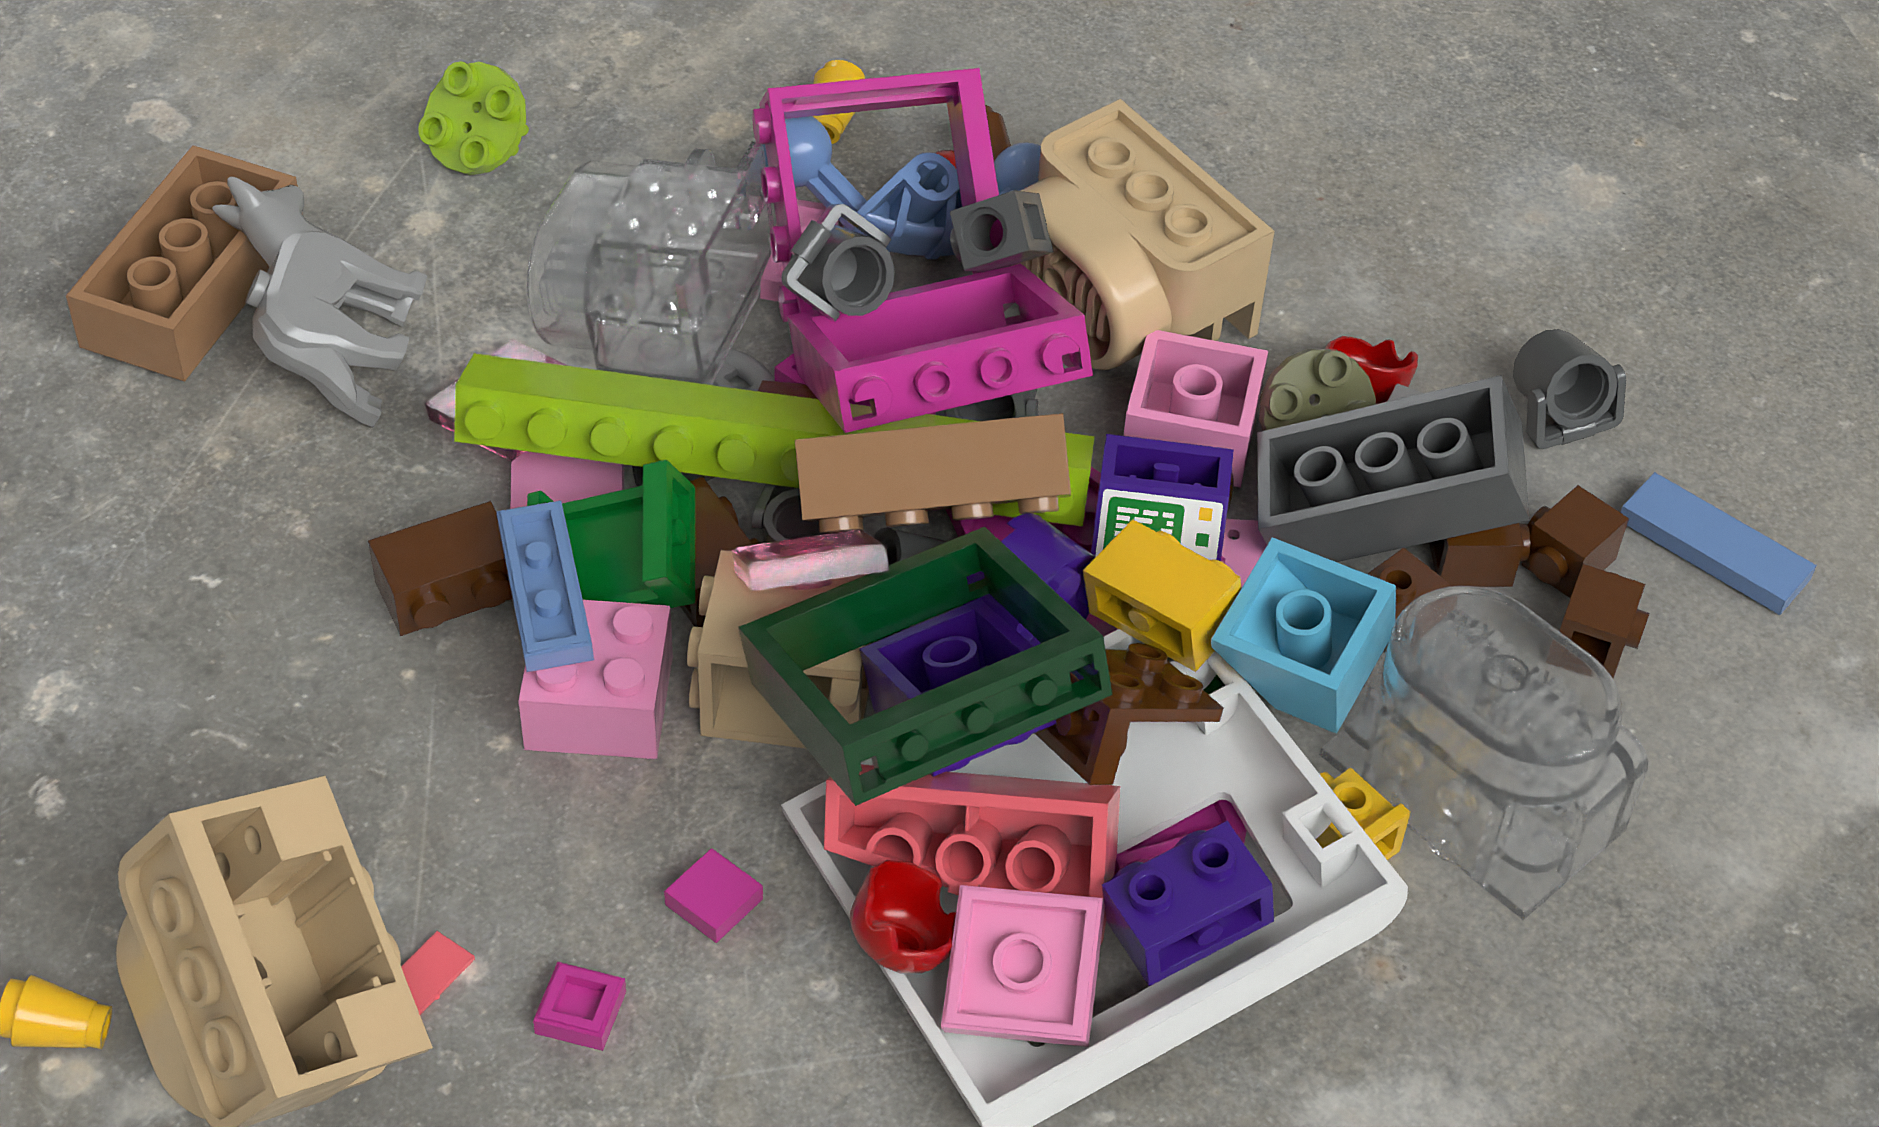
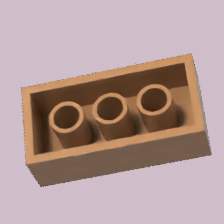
M193 145L66 294L79 347L185 382L245 306L248 292L258 271L268 272L269 269L267 262L256 251L244 232L222 220L212 209L215 205L238 206L228 187L227 179L229 177H236L254 186L259 191H267L288 185L298 187L296 177Z
M1063 413L795 440L802 520L819 522L820 533L864 530L863 517L885 515L886 526L890 527L928 524V511L944 509L952 510V520L955 521L994 517L993 505L1018 502L1020 514L1059 511L1058 498L1071 496Z

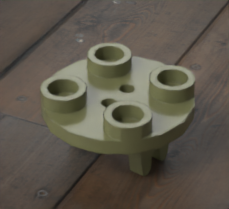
M1306 349L1287 357L1270 374L1260 396L1259 421L1262 430L1265 431L1321 418L1324 414L1329 416L1375 405L1376 398L1369 376L1347 354L1332 349ZM1314 394L1315 401L1310 404L1309 397Z

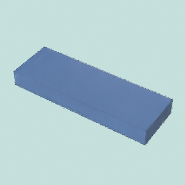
M1656 472L1651 475L1621 509V513L1629 518L1628 527L1778 615L1783 613L1808 584L1817 566Z
M555 501L496 511L526 671L531 672L593 661L592 641L562 502Z

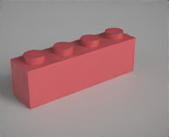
M861 764L862 771L859 772V775L874 769V766ZM943 772L934 777L928 774L855 806L836 782L829 777L826 780L824 850L874 867L885 860L911 862L935 874L941 880L942 886L948 888L947 892L958 896L960 885L1103 898L1102 884L1113 878L1117 857L1120 786ZM1104 911V920H1103L1101 944H1102L1103 939H1104L1105 926H1106V914H1105V911Z

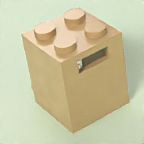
M721 550L715 576L705 575L700 591L699 614L706 617L703 627H692L687 651V665L689 667H697L694 669L691 678L689 707L700 709L701 736L807 749L752 685L738 627L879 569ZM862 647L803 671L849 724L864 719L867 709L869 688L859 650Z

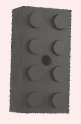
M1502 375L1257 432L1258 530L1267 545L1273 537L1329 560L1340 562L1530 520L1522 421Z

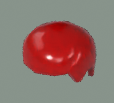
M1340 336L1330 341L1325 348L1345 353L1359 364L1369 376L1376 398L1375 405L1387 402L1396 384L1409 387L1418 367V354L1411 351L1403 360L1400 359L1396 354L1394 341L1390 339L1372 346L1370 343L1359 338Z
M885 860L870 869L852 905L850 923L858 944L878 965L897 973H924L932 970L949 958L956 912L947 914L941 907V880L935 874L905 861Z

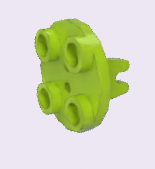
M462 61L454 62L447 67L443 77L430 93L424 116L418 126L419 136L425 144L429 145L432 155L446 168L467 175L489 173L505 163L510 156H515L519 151L518 145L522 136H525L529 131V127L526 125V103L517 81L497 66L483 62L467 64Z

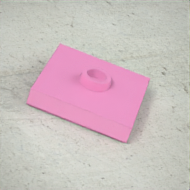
M960 885L941 1022L943 1031L945 1033L1089 1047L1105 911L1103 898Z

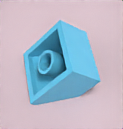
M1272 537L1213 635L1211 647L1275 709L1337 734L1395 631L1396 585Z

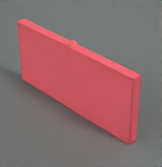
M438 931L401 966L420 1015L435 1000H438L450 984L475 960L473 954Z

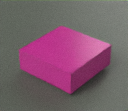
M711 848L664 891L665 905L717 943L763 900V885Z
M557 962L533 1020L535 1034L603 1051L626 994L625 978Z

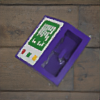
M1106 434L1091 554L1096 557L1133 519L1156 532L1163 531L1172 535L1182 546L1208 560L1215 559L1221 561L1234 449Z

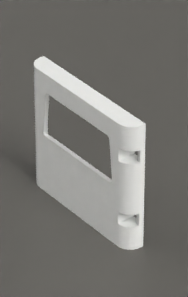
M1120 629L1103 637L1105 649L1127 650L1130 644H1144ZM1216 651L1196 672L1169 657L1167 661L1183 674L1199 680L1204 686L1203 689L1209 685L1216 674L1225 686L1209 695L1224 707L1220 722H1130L1127 733V746L1120 758L1113 783L1115 786H1120L1117 854L1219 800H1227L1233 805L1292 907L1276 916L1274 922L1168 976L1093 1017L1089 1047L1046 1043L1042 1046L1034 1047L1025 1040L945 1033L941 1028L950 956L932 970L924 973H897L879 965L980 1127H1033L1372 938L1387 927L1405 905L1408 895L1406 883L1248 682ZM1034 733L1021 743L1003 746L971 760L969 764L961 769L949 771L1087 783ZM872 757L861 764L873 765ZM825 781L781 804L786 819L850 919V911L867 874L874 866L824 850ZM1332 822L1343 837L1322 848L1315 839ZM942 886L940 892L942 909L947 914L956 912L958 895L947 892L948 888Z

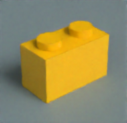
M1133 519L1083 570L1090 614L1144 644L1161 649L1169 658L1195 672L1215 652L1211 647V639L1241 590L1240 576L1235 574L1225 563L1215 559L1208 560L1182 546L1172 535L1163 531L1156 532Z

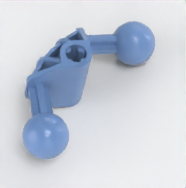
M813 116L785 119L795 187L806 186L826 208L832 204H845L891 238L890 243L886 247L889 252L925 256L926 259H938L940 256L955 255L950 241V233L954 228L950 211L961 208L962 201L957 169L946 158L936 153L917 155L867 201L831 164L832 143L822 123ZM1034 143L1014 144L997 156L994 166L999 195L1013 190L1020 191L1038 182L1040 145ZM765 144L757 145L759 163L762 168L768 167ZM840 216L838 220L844 228L865 235Z

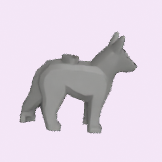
M229 177L227 179L228 187L238 206L215 205L212 209L222 220L244 232L256 251L269 265L268 272L258 271L245 301L246 304L256 308L253 315L254 341L268 360L303 376L313 383L334 407L373 428L381 415L382 399L370 395L371 393L355 384L354 374L348 365L397 370L404 358L410 337L398 333L386 338L368 333L340 311L339 308L342 305L374 313L399 326H403L413 299L419 300L423 293L427 275L416 270L405 273L392 269L363 253L342 238L307 221L302 215L304 193L295 185H288L275 190L259 191L254 186L236 177Z

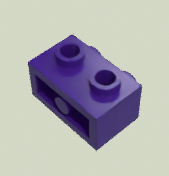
M1228 821L1208 831L1198 830L1183 837L1174 848L1145 863L1135 862L1119 870L1110 881L1102 884L1106 921L1148 986L1274 922L1273 885Z

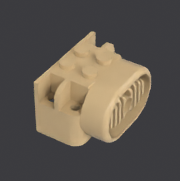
M1121 99L1075 120L1044 137L1040 147L1038 182L1020 191L1040 194L1054 252L1018 264L1025 266L1084 314L1092 368L1110 370L1142 354L1146 336L1157 330L1218 341L1221 335L1223 318H1225L1248 339L1258 334L1275 232L1271 227Z
M326 776L169 813L123 856L119 865L118 880L127 915L120 928L116 948V961L121 984L150 1062L160 1083L178 1104L192 1114L206 1119L211 1127H247L326 1101L339 1091L366 1083L380 1074L388 1064L425 1053L433 1048L400 966L401 958L398 945L385 928L374 900L372 879L368 871L359 862Z

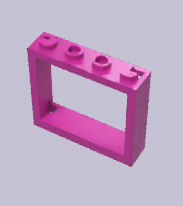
M980 68L768 88L759 103L760 108L753 109L752 121L755 141L757 145L765 144L768 167L761 169V186L765 203H774L777 226L770 227V248L773 261L775 263L783 262V269H785L791 260L792 253L790 251L802 235L785 119L947 103L962 207L998 196ZM999 219L993 223L990 230V240L994 248L1000 244L1003 237V227ZM972 271L973 274L981 273L977 271ZM779 286L778 300L783 322H788V315L813 310L812 306L785 286ZM1015 302L1003 304L1004 312Z
M1022 264L891 292L876 310L863 316H848L840 312L836 322L830 320L816 309L787 316L797 373L845 433L1093 376L1084 314ZM1012 302L1018 304L1020 315L1005 318L1003 304ZM1063 363H1064L1068 368L1064 369V368H1063ZM852 399L856 403L870 399L872 413L852 417L849 400Z

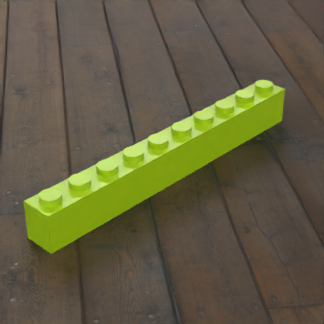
M474 353L455 387L454 442L643 467L644 464L668 460L679 472L799 488L795 440L979 421L925 414L845 433L818 399ZM850 404L852 417L872 413L871 406ZM1065 432L1071 496L1058 498L1059 511L1033 514L1040 516L1047 522L1083 526L1095 436ZM1018 502L993 505L994 515L1009 517L1022 515L1019 513Z

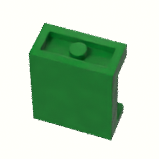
M668 460L644 464L642 486L562 503L582 600L670 606V608L695 603V486ZM543 491L528 493L527 506L554 502Z

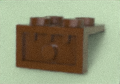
M1133 643L1128 645L1127 650L1105 649L1113 695L1055 719L1056 724L1034 734L1089 785H1113L1120 758L1127 746V733L1130 722H1220L1224 707L1203 691L1204 686L1199 680L1183 674L1167 661L1168 656L1164 651L1151 645ZM1070 672L1071 684L1080 681Z

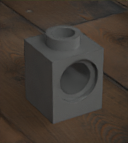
M1013 190L950 211L954 227L950 233L951 246L955 256L963 264L964 271L986 272L1012 266L1054 252L1039 193ZM999 219L1003 227V237L1000 244L994 248L990 240V230L993 223Z

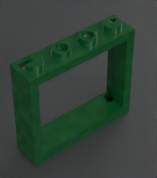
M986 527L967 533L738 627L752 685L855 806L1113 695L1103 635ZM980 571L984 573V579L968 585V576ZM987 594H990L1041 643L852 724L847 722L803 672L806 669ZM1070 672L1080 681L1071 684ZM872 757L874 769L859 775V772L862 771L860 762Z

